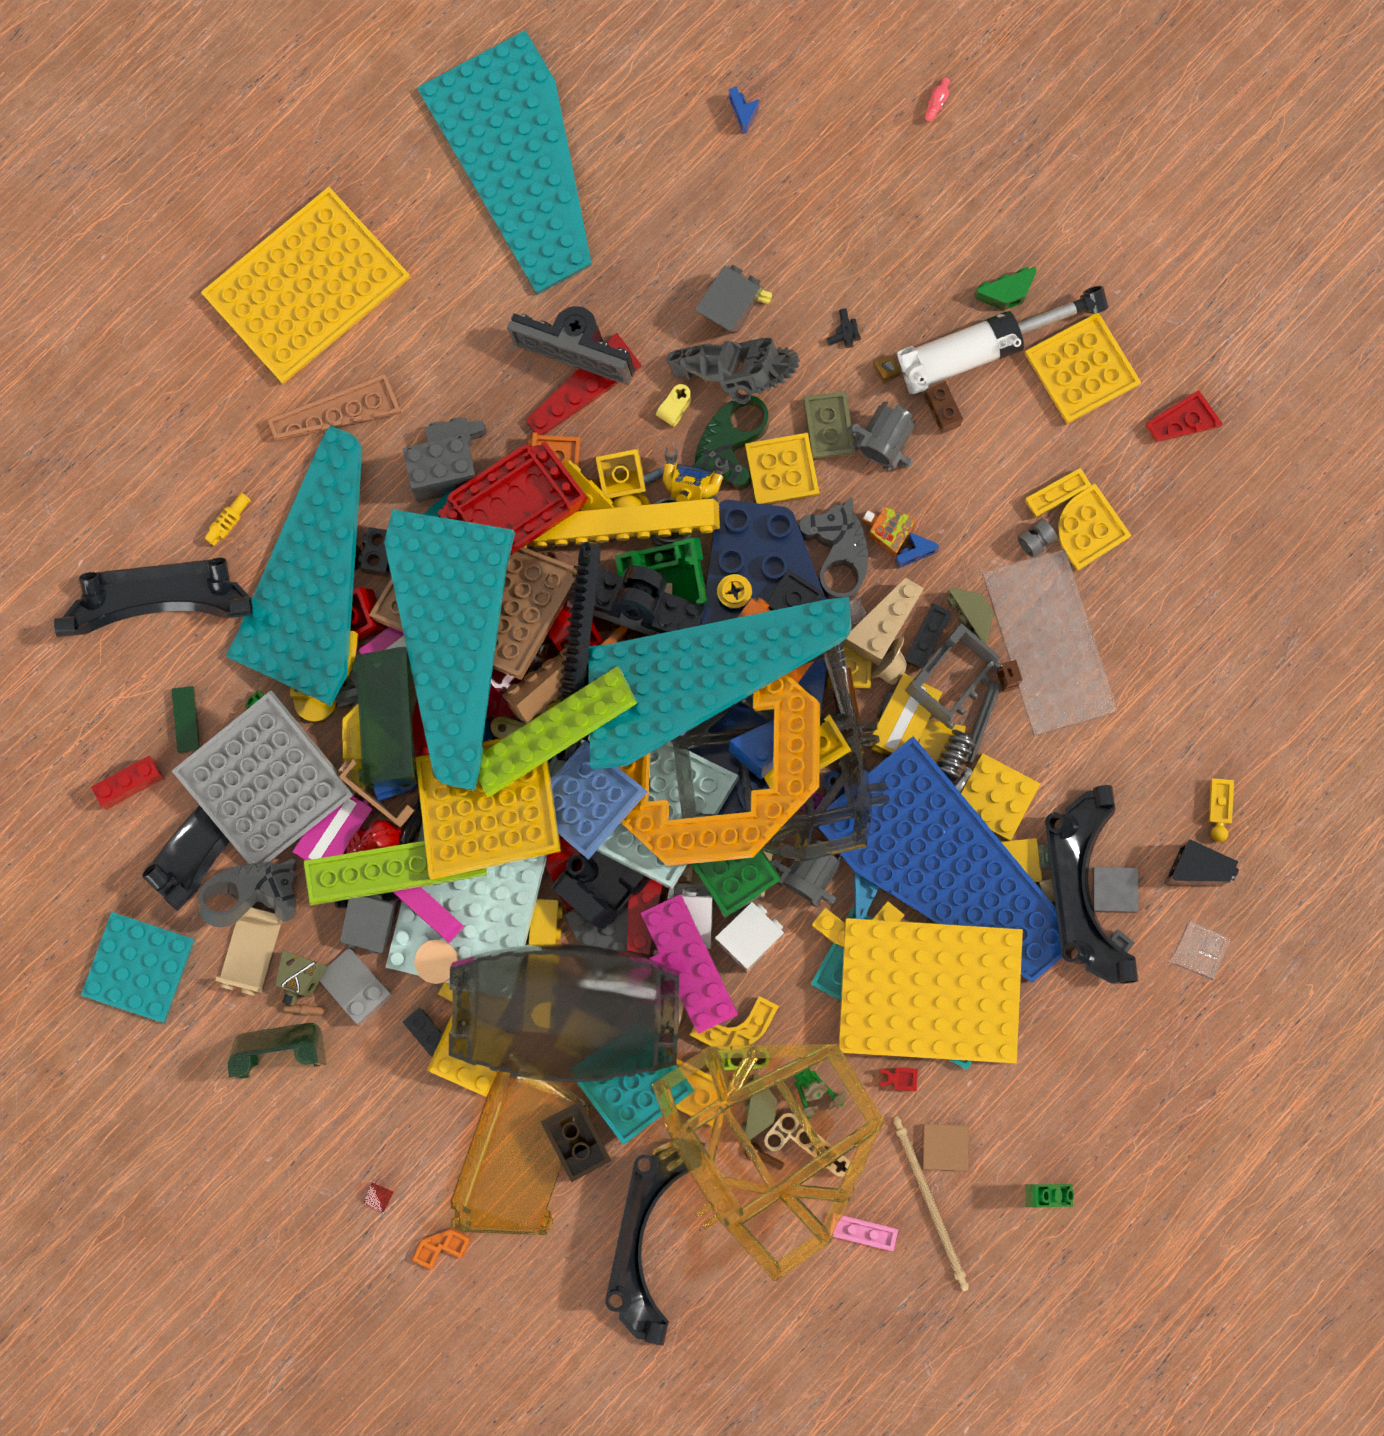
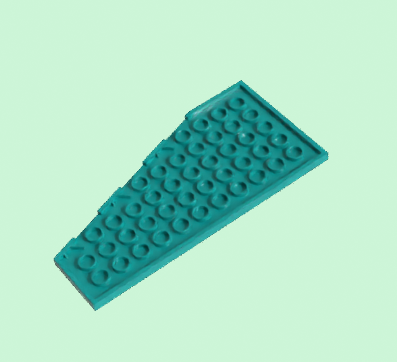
M526 30L417 87L419 94L536 294L538 295L592 266L556 82Z

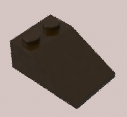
M581 1101L541 1121L571 1182L612 1161Z

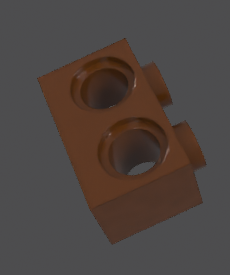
M946 381L926 389L924 398L940 433L943 434L960 427L963 417Z

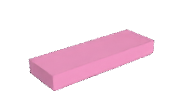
M832 1213L827 1235L894 1251L898 1229Z

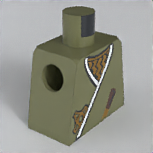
M283 950L276 979V986L286 989L282 1002L294 1006L299 994L311 997L328 966Z

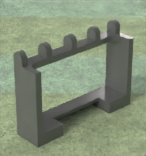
M961 623L949 635L905 691L946 727L953 729L955 724L950 720L954 716L953 714L955 712L960 715L965 714L966 710L961 704L968 696L973 700L977 699L978 694L973 689L980 681L986 685L990 683V678L985 674L991 667L996 671L1000 669V664L997 661L1001 657ZM961 640L982 658L987 665L951 710L948 711L922 689L921 686L949 650Z

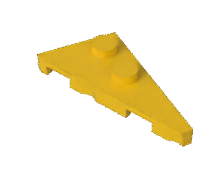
M571 460L564 462L565 468L588 498L581 511L614 508L613 502L604 496L603 492L592 480L588 481L584 477L581 469L576 464L572 463Z

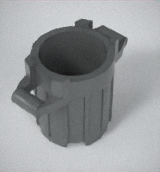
M887 401L882 402L876 409L866 429L861 428L858 424L847 428L848 434L856 438L852 448L854 450L857 448L868 459L883 465V469L891 471L892 468L896 469L897 465L902 469L910 467L913 463L912 460L903 455L901 451L915 427L916 420L912 421V414L901 406L897 405L894 409L887 407Z
M808 836L805 841L803 840L787 867L780 864L778 860L771 862L774 869L780 873L779 876L782 879L777 884L780 886L783 884L797 895L810 901V905L817 908L821 900L826 901L829 905H833L836 902V896L830 895L824 890L840 866L842 856L839 855L836 859L832 855L835 850L819 840H817L816 844L810 842L811 837Z

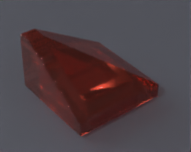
M372 1182L364 1203L384 1212L394 1192Z

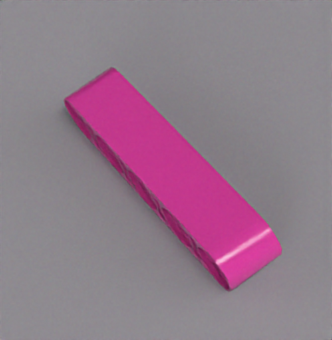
M422 887L393 892L448 943L464 928L453 915Z

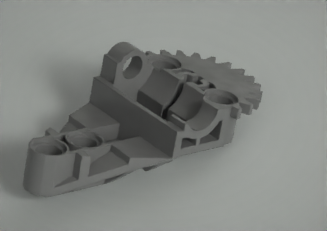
M760 338L741 343L724 341L723 345L701 344L674 350L666 357L675 378L686 377L691 379L692 375L702 377L704 381L720 382L724 392H729L732 400L740 404L749 402L751 395L754 393L761 394L764 390L769 392L772 386L778 388V383H786L784 379L791 378V373L797 372L796 368L799 367L798 362H800L797 353L793 349L789 350L788 347L783 350L781 347L776 349L771 338ZM747 358L742 371L736 373L739 362L743 363L744 359ZM737 390H744L747 394L742 395Z

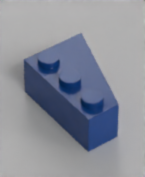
M774 720L730 740L728 751L760 780L773 768Z

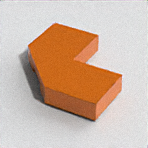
M451 1228L421 1239L412 1261L433 1270L442 1250L462 1259L472 1238Z

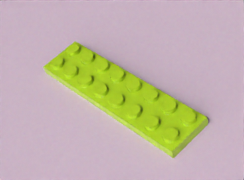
M618 666L485 750L482 753L478 777L485 794L489 797L637 704L622 670Z
M425 841L304 861L310 905L487 876L486 868L431 880L428 874Z

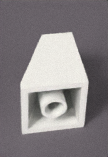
M676 883L673 889L669 888L668 899L682 894L706 947L710 949L714 898L705 884Z
M753 902L715 937V942L746 972L784 934L781 930L783 926L775 918L771 921L765 915L767 913L766 909L759 903L755 905Z

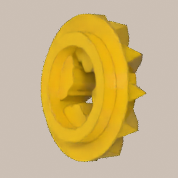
M728 575L718 585V598L723 605L730 609L741 608L749 602L752 596L751 584L741 575ZM731 584H733L736 590H741V592H738L737 600L733 594H728V592H731Z

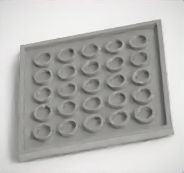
M269 691L172 770L174 775L248 864L270 862L355 794L354 790L338 777L340 773L272 691Z

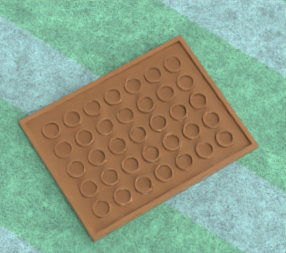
M524 547L509 557L493 669L522 680L573 588L571 584L576 581L572 576L574 573H577V570L573 568L574 566ZM391 578L369 616L376 622L403 632Z

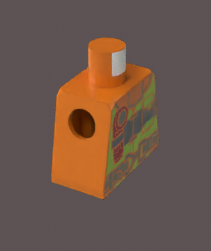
M884 507L880 515L868 510L862 521L872 526L869 537L896 558L909 533L915 526L917 518Z

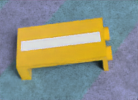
M903 673L868 743L871 751L879 755L884 753L890 756L911 737L914 736L919 741L932 714L905 691L913 681V677ZM925 683L921 686L936 701H939L943 692Z

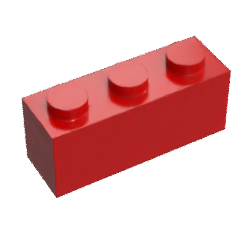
M147 756L93 785L91 789L100 806L109 809L164 779V776L155 759Z

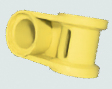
M683 384L676 385L658 408L656 416L675 427L691 403L690 389ZM683 393L685 394V397H686V398L681 397L680 399H678V394H679V395H683Z

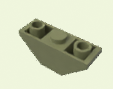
M952 587L947 593L949 605L953 609L956 608L959 612L958 618L960 622L986 644L994 615L993 610L982 594Z
M754 1074V1078H749L747 1091L751 1092L750 1101H745L744 1113L748 1114L747 1123L742 1122L740 1136H744V1141L747 1142L773 1124L775 1119L777 1099L759 1074Z

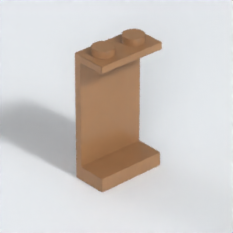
M353 758L349 761L345 759L338 767L340 773L338 777L401 827L415 811L413 807L405 802L394 815L347 776V773L353 768L356 761Z

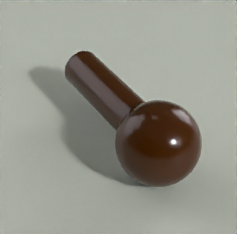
M749 1143L744 1149V1154L749 1160L759 1159L780 1171L784 1166V1162L763 1152L757 1143Z

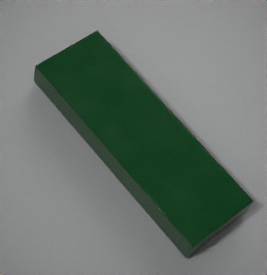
M193 686L173 688L171 690L177 752L197 751L200 748L195 689Z

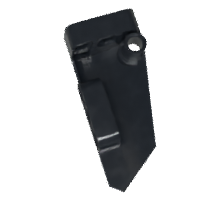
M596 851L589 860L582 854L580 856H571L567 860L566 869L559 875L551 887L591 924L606 929L632 895L641 892L651 879ZM582 862V868L577 871V865Z

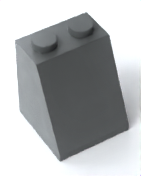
M733 264L731 267L724 265L695 310L729 331L739 332L764 287L759 285L761 282L759 279L752 275L749 278L741 274L743 270Z
M393 892L349 899L340 942L346 943L351 948H365L370 953H383L388 946L400 899Z

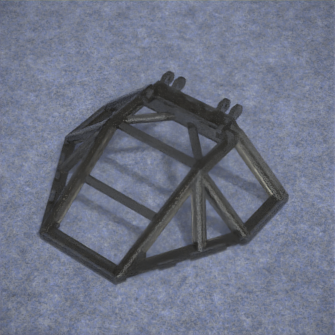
M836 646L807 663L821 659L825 660L840 712L830 714L852 751L838 759L841 763L842 773L818 807L814 810L813 797L811 795L805 802L806 815H792L761 848V850L799 862L867 847L873 805L880 806L890 802L888 795L871 797V793L887 790L886 782L869 785L863 745L870 746L879 743V736L873 734L862 737L861 733L867 734L877 730V723L871 722L859 725ZM753 694L741 700L742 703L755 711L753 708ZM739 702L688 730L683 736L680 735L673 741L682 819L724 815L697 813L689 749L727 745L730 743V740L755 729L748 728L712 733L708 731ZM774 709L755 711L769 722L774 720ZM828 715L820 717V725L825 722L824 719ZM739 761L745 812H751L749 769ZM844 786L847 806L826 810ZM855 818L852 836L809 845L814 827ZM796 834L794 847L779 842Z

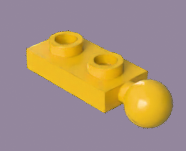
M1211 779L1208 823H1216L1211 830V838L1215 842H1224L1228 838V830L1224 827V824H1232L1234 780Z

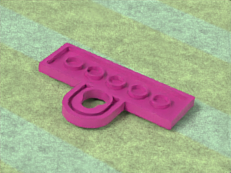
M682 894L641 912L659 953L637 963L629 972L627 988L631 997L643 1005H655L679 994L698 1034L737 1016L738 1012ZM657 967L666 969L670 975V982L664 988L654 987L648 989L643 985V979L649 975L652 969Z

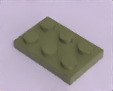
M846 391L805 396L804 403L813 460L854 455L855 450L852 448L854 443L853 436L847 432V428L851 426Z

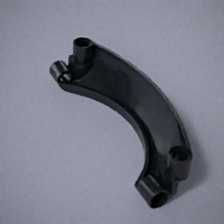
M199 805L145 869L142 878L175 910L179 911L198 891L210 867L230 841Z

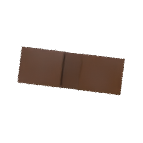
M1016 660L1002 663L997 671L1003 693L1017 689L1023 680ZM1006 676L1007 683L1004 684L1003 677Z

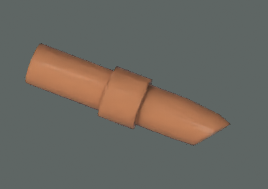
M285 1004L284 1008L285 1013H296L306 1016L324 1015L328 1011L326 1008L310 1006L308 1004L294 1006Z

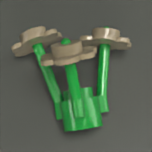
M808 1065L802 1066L794 1072L793 1075L796 1078L794 1084L798 1089L804 1108L796 1112V1117H802L803 1119L814 1117L815 1112L819 1111V1107H808L807 1101L820 1099L825 1092L834 1099L829 1104V1110L834 1107L838 1109L844 1105L847 1092L843 1091L837 1096L819 1078L815 1071H811Z

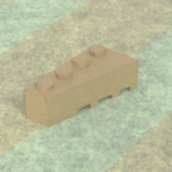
M904 578L851 630L849 636L842 642V645L879 666L919 600L924 588Z

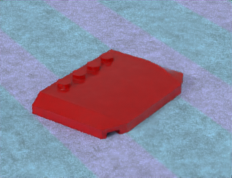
M541 442L542 445L531 447L523 445L451 492L447 498V503L442 510H439L438 514L441 518L514 530L515 536L510 553L511 556L579 511L588 498L548 444Z

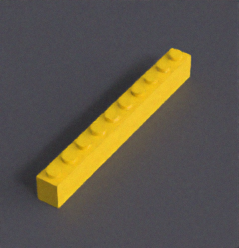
M714 499L577 511L524 548H527V546L547 548L549 544L567 546L570 542L582 545L583 542L596 540L598 543L609 542V539L614 538L618 541H627L629 537L636 536L638 539H648L650 535L657 534L659 537H669L671 533L690 535L692 531L712 533L713 529H720L719 503Z

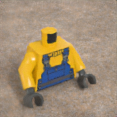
M668 448L665 449L667 464L664 465L663 483L667 491L671 492V498H675L677 502L703 500L718 493L723 480L722 474L729 470L727 460L723 466H720V457L715 460L717 469L715 473V471L677 463L673 465L677 460V449L675 448V454L672 456L668 455Z

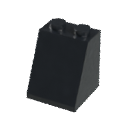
M1189 839L1181 845L1164 884L1167 886L1221 887L1230 883L1231 880H1235L1239 871L1236 868L1238 861Z

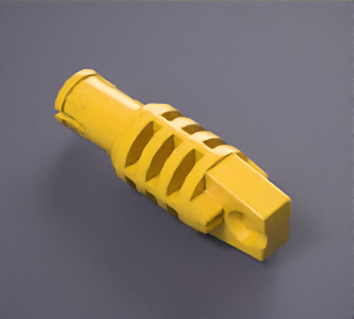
M240 492L230 507L227 506L223 509L209 527L210 531L205 537L207 542L215 546L221 539H225L240 520L242 511L251 502L246 495Z

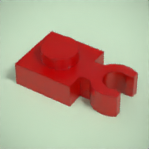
M895 1067V1074H891L886 1069L879 1070L880 1074H886L888 1077L886 1082H878L879 1086L884 1087L894 1083V1090L917 1091L918 1069Z

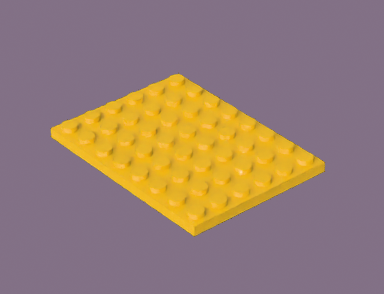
M328 187L201 291V293L275 377L284 384L411 277L335 192Z
M846 918L838 1052L1017 1063L1023 929Z

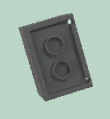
M466 434L402 448L411 489L417 503L440 498L445 493L456 490L477 476Z

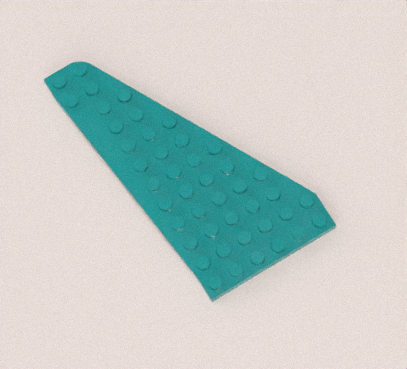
M331 425L319 443L253 595V615L244 616L237 635L226 654L227 658L329 706L334 702L348 672L362 465V446L359 440L354 435Z
M392 509L384 544L433 773L445 785L475 791L483 753L482 742L506 570L515 531Z
M849 597L826 599L612 644L589 646V684L618 666L622 670L637 701V704L590 733L591 769L628 766L840 644L849 636L852 628Z

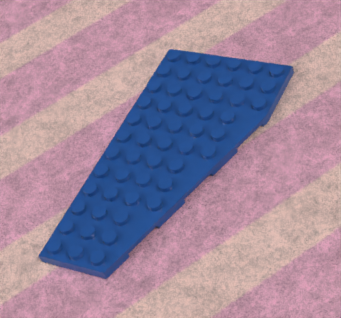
M914 736L812 819L813 823L854 872L935 923L1023 929L1021 977L1033 983L1062 958L1056 907Z

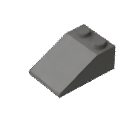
M350 947L327 967L320 980L345 1012L360 1026L393 997V994Z

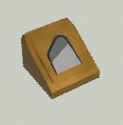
M891 355L873 362V367L883 383L902 373Z

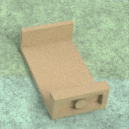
M251 907L236 922L221 976L215 979V981L221 983L220 987L233 990L234 986L242 988L241 993L252 996L255 995V992L262 993L282 921L276 917L275 913Z

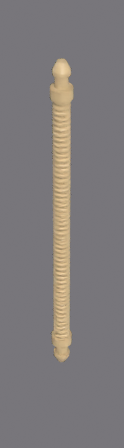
M896 1116L893 1118V1124L897 1128V1131H895L897 1137L901 1138L900 1141L903 1143L902 1146H904L906 1156L910 1165H912L911 1168L914 1170L913 1173H915L917 1183L921 1192H923L922 1195L925 1197L924 1200H926L925 1202L932 1219H934L933 1222H935L937 1232L940 1238H942V1244L945 1246L944 1249H946V1254L949 1257L952 1268H954L953 1271H955V1279L959 1280L960 1288L963 1291H967L969 1284L965 1280V1271L961 1269L958 1258H956L957 1255L954 1253V1247H952L953 1245L950 1242L948 1233L945 1231L946 1228H944L942 1218L938 1209H936L937 1206L934 1204V1198H932L933 1196L930 1193L927 1182H925L926 1179H924L922 1169L919 1163H917L918 1160L916 1155H914L915 1152H913V1147H911V1142L907 1136L906 1127L903 1128L902 1120Z

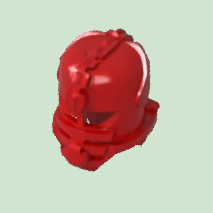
M376 820L367 830L355 831L344 854L399 845L403 831L389 821Z

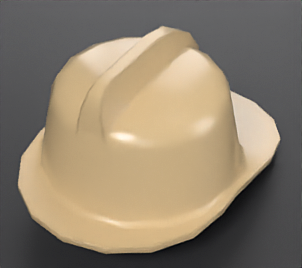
M900 636L892 643L881 664L872 672L871 678L878 676L890 685H894L902 677L907 666L906 660L900 652L904 637Z

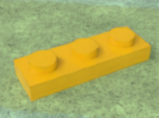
M1079 468L1027 497L1025 502L1034 517L1037 518L1070 500L1092 485L1082 469Z

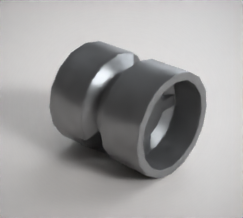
M1040 518L1031 525V530L1026 529L1019 534L1017 540L1022 549L1030 557L1035 558L1044 551V546H1051L1058 540V537L1052 526L1046 520Z

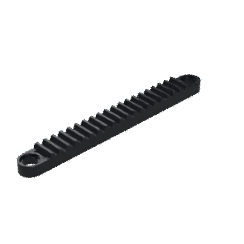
M586 541L582 543L579 550L578 564L573 567L577 570V573L572 575L576 581L571 584L575 590L570 592L574 598L569 600V603L573 606L568 609L571 617L567 618V621L570 622V625L566 627L569 634L565 635L568 643L564 644L567 651L563 653V656L566 657V660L562 662L565 669L561 670L564 678L560 679L563 686L559 688V691L562 692V695L557 698L561 702L584 688L601 552L599 544ZM577 742L566 748V752L564 749L556 755L557 759L568 761L577 750Z

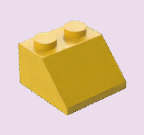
M639 448L596 456L601 488L605 497L614 498L646 491Z

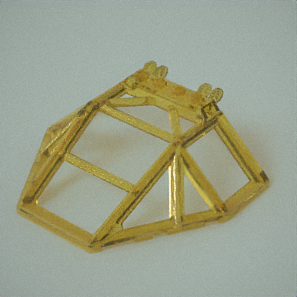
M838 1044L710 1046L652 1083L673 1145L661 1152L659 1157L660 1159H665L675 1151L680 1156V1158L670 1162L666 1168L668 1171H672L684 1163L708 1202L696 1210L694 1214L696 1217L703 1216L710 1209L715 1213V1216L704 1221L702 1224L704 1229L720 1221L773 1281H777L832 1241L834 1230L844 1214L855 1189V1183L867 1162V1156L875 1138L885 1122ZM799 1057L743 1085L758 1058ZM721 1058H743L732 1079L728 1082ZM829 1059L867 1122L826 1150L784 1080ZM705 1065H708L718 1099L681 1123L671 1088ZM774 1085L780 1090L819 1154L778 1184L773 1180L730 1110V1107ZM724 1117L766 1185L722 1176L715 1165V1158ZM714 1119L707 1152L695 1131ZM857 1147L839 1188L801 1185ZM729 1187L752 1191L762 1195L742 1208ZM780 1199L813 1236L776 1261L743 1224ZM800 1199L833 1202L824 1224L818 1220Z

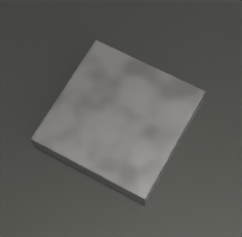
M1093 867L1094 911L1137 913L1138 868Z

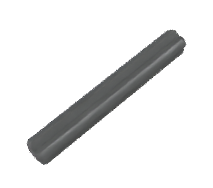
M990 682L972 729L970 737L975 747H967L972 753L971 755H963L968 760L966 763L972 764L1000 691L1001 685L995 682Z

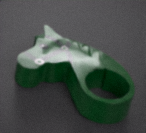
M751 395L749 402L745 404L731 400L720 408L704 430L697 446L695 464L692 467L711 470L716 473L715 460L720 457V466H723L726 460L729 464L728 472L722 474V482L736 490L745 489L750 484V475L746 467L738 464L734 451L744 447L746 443H752L760 439L767 432L770 419L765 403L758 397ZM752 405L763 412L764 420L759 428L751 432H743L732 427L733 414L742 406Z

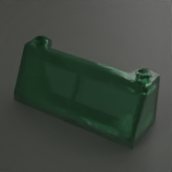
M396 647L356 655V662H353V674L357 675L362 769H359L358 774L359 782H363L366 788L418 784V776L415 769L416 760L414 759L410 692L411 673L408 667L410 666L406 647Z

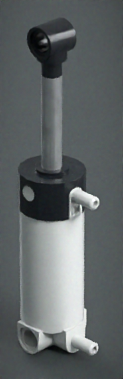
M1090 287L1083 291V295L1080 296L1079 300L1017 323L1011 311H1006L985 319L981 323L915 348L910 346L898 351L897 357L901 370L904 373L903 376L909 394L925 391L929 388V385L1023 351V334L1083 311L1090 314L1105 311L1109 306L1104 287Z

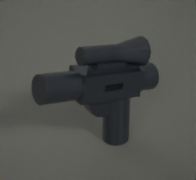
M844 308L839 310L841 326L836 328V335L826 338L829 346L844 340L845 348H851L854 346L853 341L861 340L856 319H851L850 324L847 309Z

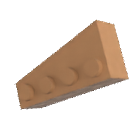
M566 648L562 649L555 658L545 661L538 670L525 675L522 681L509 686L506 692L502 694L514 716L525 724L531 722L538 713L541 715L548 711L547 705L552 701H559L557 698L562 695L559 688L563 686L560 679L564 678L561 670L565 669L562 662L566 660V657L563 656V653L567 651ZM587 663L586 676H585V677H587V676L589 675V664H588V663Z

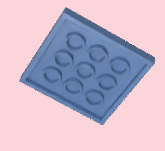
M584 741L551 779L558 834L589 860L645 796L647 791L618 767L591 769L590 744Z

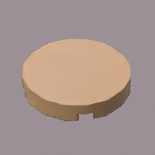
M437 939L427 941L416 952L414 960L415 969L420 978L426 982L433 984L445 983L458 970V953L447 941Z

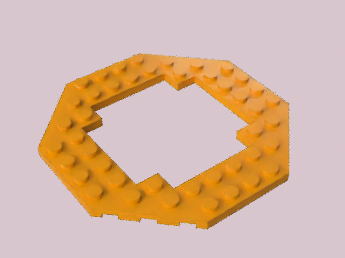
M788 675L782 676L753 693V708L755 711L774 709L773 788L751 791V812L669 820V802L667 800L648 802L650 753L628 766L618 767L647 791L645 796L621 823L666 866L753 858L819 788L820 703Z

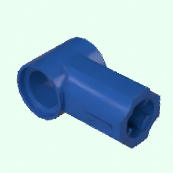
M405 771L397 776L373 783L377 799L380 802L405 793L411 794L415 792L418 787V781L411 772ZM405 778H412L413 782L410 787H402V781Z

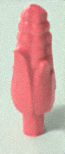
M944 77L940 85L936 86L932 91L931 98L927 102L928 107L925 114V120L928 122L935 119L949 96L948 85L950 80Z

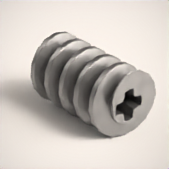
M953 729L951 732L954 736H949L948 741L950 743L945 744L944 748L946 751H942L940 754L943 759H938L936 763L947 777L960 778L961 775L956 770H964L960 762L968 761L963 755H971L972 752L967 747H975V744L971 741L969 735Z

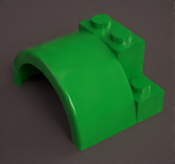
M689 538L673 542L672 544L615 555L618 576L623 577L625 570L632 566L648 567L662 575L666 583H672V595L700 605L707 603L700 560H703L700 538Z

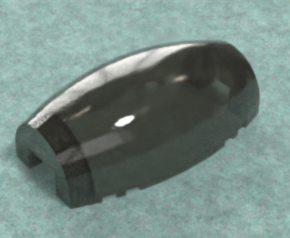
M533 944L507 947L452 962L450 966L449 990H453L452 1027L449 1032V1056L463 1060L474 1066L478 1064L489 1067V1070L495 1072L499 1070L511 1073L512 1076L558 1082L612 1080L613 1077H631L637 1073L647 1071L651 1073L677 1064L680 1013V971L628 952L578 944Z

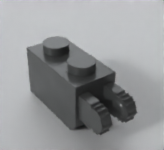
M462 417L452 418L450 422L446 423L433 422L428 427H425L428 442L466 434L470 447L473 444L472 439L486 435L487 429L481 420L467 422V419H462Z

